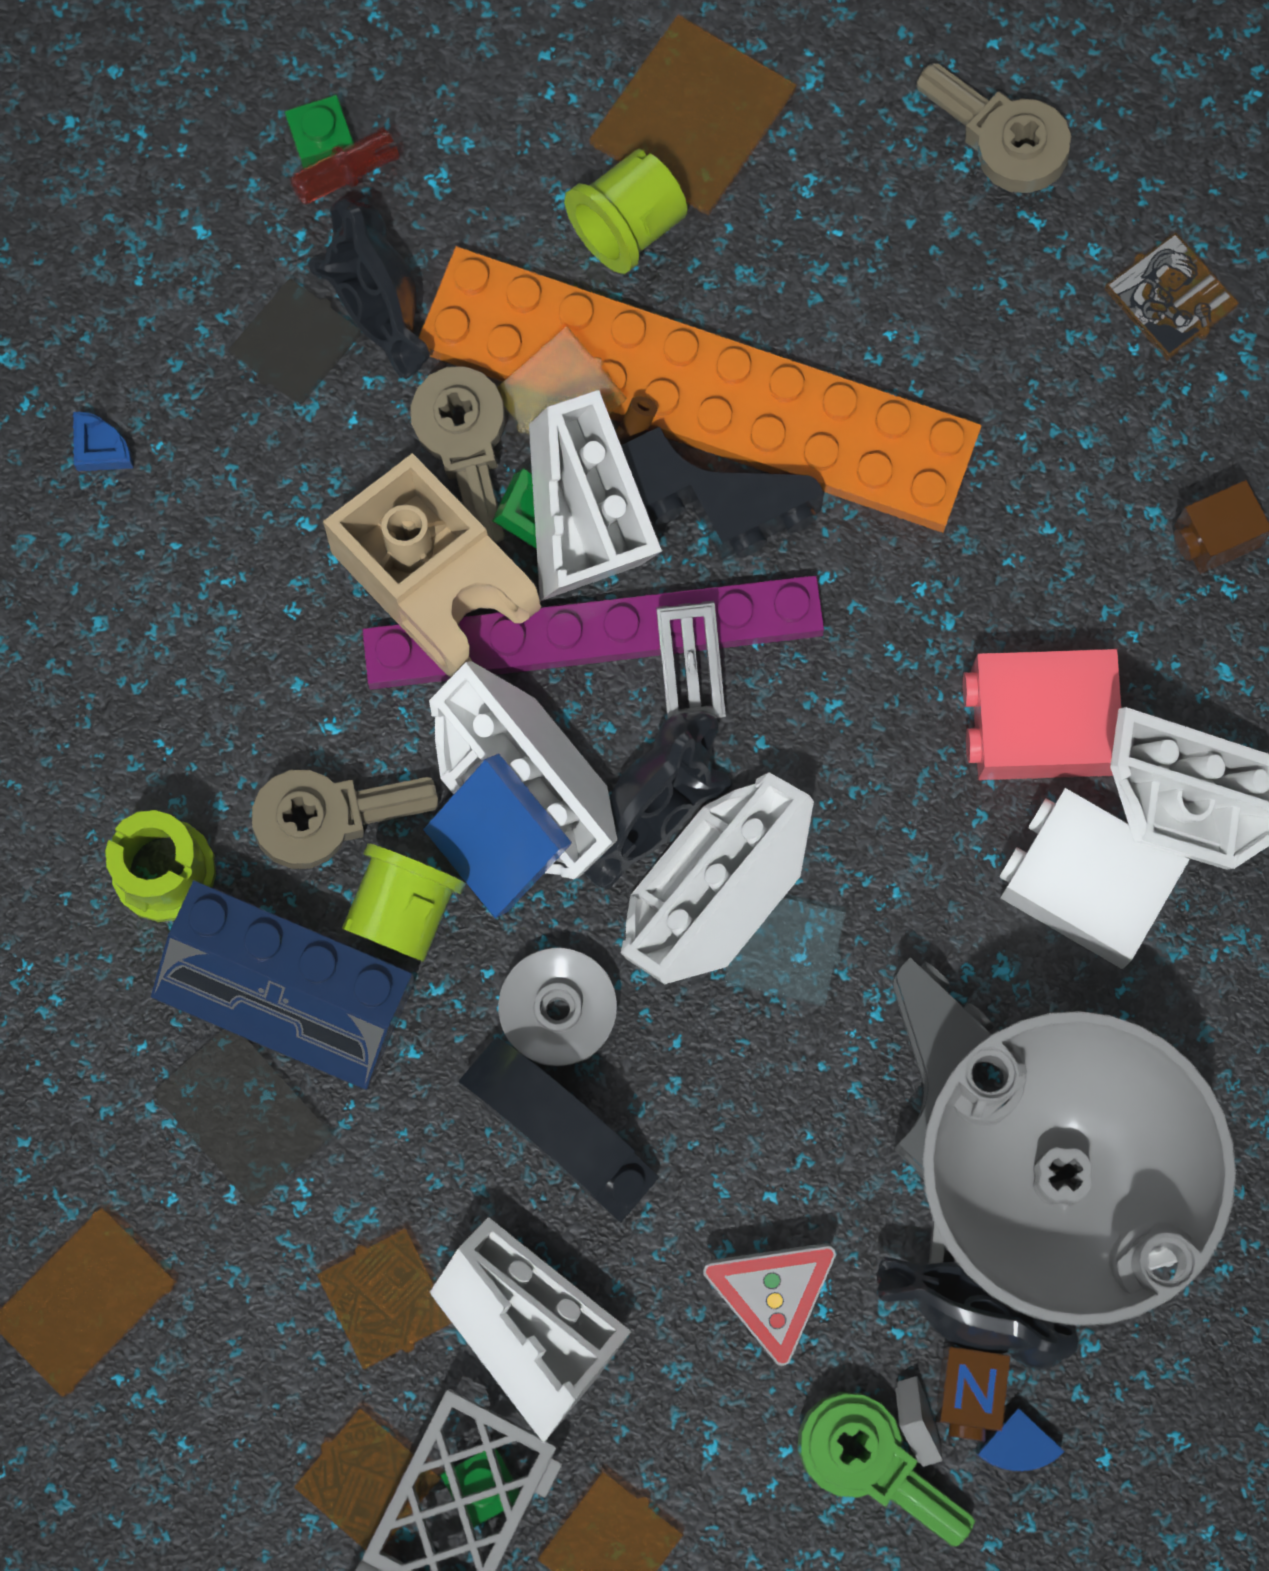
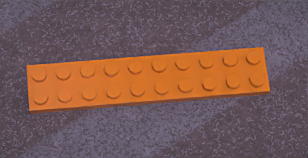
M457 246L454 249L419 335V338L429 347L430 357L459 367L465 366L477 370L485 376L537 394L579 397L599 390L602 397H614L602 399L610 419L622 422L632 398L635 396L647 397L657 406V412L648 432L660 427L664 436L668 439L770 474L809 475L818 481L825 493L944 533L982 426ZM558 397L560 399L558 401L564 402L561 400L566 401L567 397Z

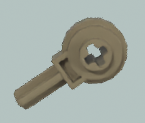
M939 64L928 65L921 73L916 84L918 91L966 126L965 142L978 151L982 171L993 184L1009 192L1030 193L1045 189L1060 178L1068 165L1071 134L1066 120L1054 107L1039 100L1018 99L1011 101L999 91L988 101Z
M465 366L443 368L429 375L417 388L411 403V424L421 445L435 458L443 461L448 479H457L463 506L486 528L487 535L495 543H499L504 540L505 532L504 528L492 522L498 509V504L489 469L498 467L493 448L500 441L506 425L505 406L496 385L482 372ZM463 406L466 412L464 414L465 423L455 426L452 421L453 409Z
M289 770L273 777L259 790L252 806V830L260 849L273 862L291 869H310L329 861L341 849L344 841L362 838V825L435 810L438 808L437 791L432 778L429 777L355 792L353 780L333 783L328 777L311 770ZM296 810L304 811L305 817L309 818L307 830L297 831V826L292 822V812Z

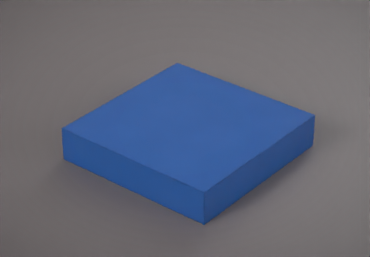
M499 753L486 758L423 829L494 918L509 912L572 844L570 839Z

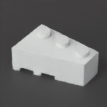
M597 390L549 406L529 424L540 601L641 566L662 552L600 391Z
M489 1217L458 1248L430 1291L432 1297L543 1443L601 1374L631 1332Z

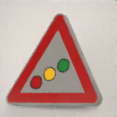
M824 1243L709 1260L703 1265V1273L778 1365L784 1366L790 1362L836 1257V1252L831 1244Z

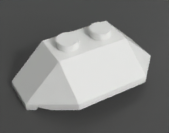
M469 661L465 662L429 700L431 716L435 717V744L440 778L453 794L458 791L486 758L499 753L570 839L572 844L545 873L557 874L570 879L579 878L617 841L607 785L534 697L474 662Z
M1127 707L1119 708L1110 767L1134 842L1223 869H1235L1269 846V754Z
M767 773L757 778L755 784L736 789L703 806L630 895L626 919V940L622 943L621 954L663 984L727 967L801 876L814 803L810 795L775 775Z

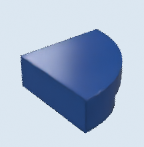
M73 412L74 466L77 471L134 468L129 447L121 434L113 426L94 414Z
M1015 1409L1003 1422L1002 1431H995L976 1455L988 1464L1011 1471H1030L1048 1465L1064 1451L1020 1409Z

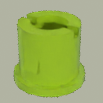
M641 149L632 152L591 185L577 184L565 193L564 200L568 217L586 247L601 263L612 271L625 274L637 266L639 253L684 219L688 209L685 196L669 169L651 153L646 156L644 150Z
M156 810L137 812L122 820L115 828L117 832L113 835L112 840H108L105 849L106 867L112 877V885L121 902L141 918L156 922L174 921L193 880L208 887H213L216 878L215 855L206 838L190 824L177 820L171 814ZM172 838L176 848L175 861L184 866L180 876L168 871L157 879L145 880L134 876L130 872L134 856L143 845L154 839Z
M368 843L363 854L370 857L371 860L342 929L424 962L452 893L462 895L466 883L421 862Z

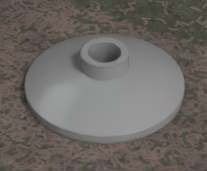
M551 948L527 956L511 970L501 988L498 1012L505 1036L518 1052L539 1064L568 1066L589 1058L607 1041L616 1020L617 1000L610 978L596 961L575 950ZM562 1000L569 1005L570 1012L565 1019L557 1021L548 1016L547 1009L553 1001Z

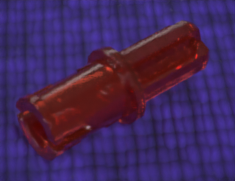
M381 127L377 132L343 149L337 145L332 148V155L293 174L290 181L292 189L300 202L308 205L347 184L353 188L358 185V179L390 162L397 161L399 159L397 147L390 148L387 145L394 142L389 132L384 127Z

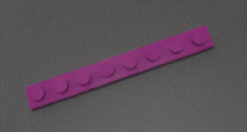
M816 576L544 607L523 623H514L502 613L463 617L458 624V627L467 637L471 661L494 675L660 656L656 607L658 606L672 607L679 606V604H700L705 601H714L719 649L822 637L824 632ZM703 616L692 617L695 650H706ZM680 619L670 620L673 654L684 653ZM400 625L362 629L367 679L370 690L448 681L451 678Z

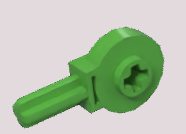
M839 1392L822 1398L806 1413L798 1431V1453L804 1470L819 1487L839 1497L859 1498L869 1494L885 1507L892 1500L950 1546L957 1547L968 1537L975 1523L973 1516L913 1470L918 1461L901 1449V1436L896 1421L881 1403L860 1393ZM860 1431L856 1441L863 1447L861 1453L857 1457L847 1453L840 1460L839 1457L842 1455L843 1448L837 1442L839 1436L843 1432L854 1436Z

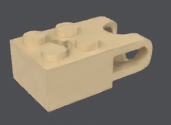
M413 453L323 521L331 553L450 677L465 662L471 661L467 637L458 627L459 622L467 613L478 608H491L499 611L514 623H523L541 609L537 589L532 581L487 535L486 528Z

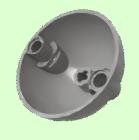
M1086 1012L1050 1013L1020 1021L983 1041L960 1062L938 1096L927 1126L923 1154L925 1192L933 1221L947 1249L966 1274L993 1297L1017 1311L1050 1322L1071 1325L1109 1324L1139 1316L1167 1302L1182 1291L1208 1263L1224 1234L1233 1205L1236 1176L1233 1142L1224 1113L1210 1086L1192 1063L1167 1041L1139 1025L1108 1015ZM978 1062H989L997 1066L1003 1077L1002 1088L998 1092L988 1093L976 1087L971 1074L973 1065ZM1067 1164L1075 1174L1069 1179L1075 1186L1073 1190L1068 1186L1056 1190L1048 1180L1054 1175L1049 1166L1052 1165L1059 1169ZM1141 1236H1143L1138 1242H1136V1243L1132 1246V1244L1134 1243L1135 1240H1137L1138 1238H1140ZM1156 1246L1168 1248L1177 1259L1176 1274L1169 1281L1159 1279L1150 1270L1148 1260L1151 1251Z

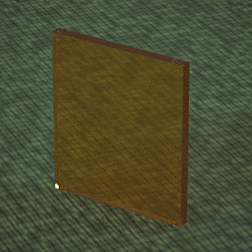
M677 15L590 137L589 144L618 162H621L637 149L644 150L646 156L651 153L669 169L678 182L686 202L695 207L699 212L709 216L796 91V84L699 28L687 19Z

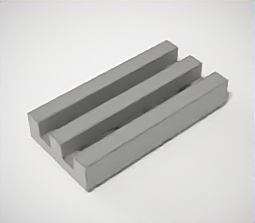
M705 601L700 604H679V606L656 607L667 719L675 714L695 713L702 710L711 713L715 718L726 717L714 601ZM701 616L704 619L712 706L701 707L692 620V617ZM680 619L689 700V708L679 709L670 628V620Z

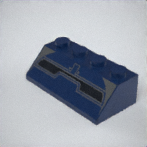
M193 880L168 934L151 998L367 1091L415 982L413 974Z

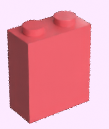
M1117 649L977 654L971 672L963 673L962 686L964 706L974 707L975 728H967L966 755L968 763H977L978 780L1113 776L1110 765L1118 710L1121 708Z

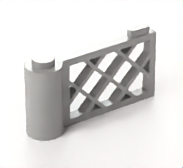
M447 1389L355 1571H418L416 1568L428 1564L431 1571H441L438 1561L470 1550L477 1571H496L534 1493L546 1498L563 1462L553 1458L558 1445L549 1440L543 1443L538 1435L451 1389ZM453 1408L476 1420L483 1444L450 1454L443 1427ZM487 1425L507 1436L491 1440ZM437 1441L441 1458L426 1462ZM518 1441L540 1453L529 1475L505 1483L494 1448ZM486 1451L496 1486L463 1496L453 1462ZM444 1465L455 1500L422 1510L415 1483L421 1472ZM523 1486L512 1507L508 1490ZM499 1494L507 1520L500 1532L477 1539L466 1504ZM409 1498L413 1514L398 1518ZM458 1508L468 1542L436 1553L425 1518ZM416 1521L426 1553L425 1557L403 1563L382 1551L392 1529ZM495 1542L484 1563L480 1547Z

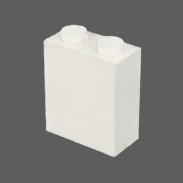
M1065 788L1056 804L1045 798L1028 829L1038 834L1028 852L1016 847L999 877L1009 884L1001 899L1123 969L1135 956L1189 859L1134 842L1129 824Z

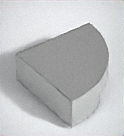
M915 1376L897 1382L895 1389L900 1428L918 1463L921 1462L924 1467L943 1461L934 1419L918 1377Z

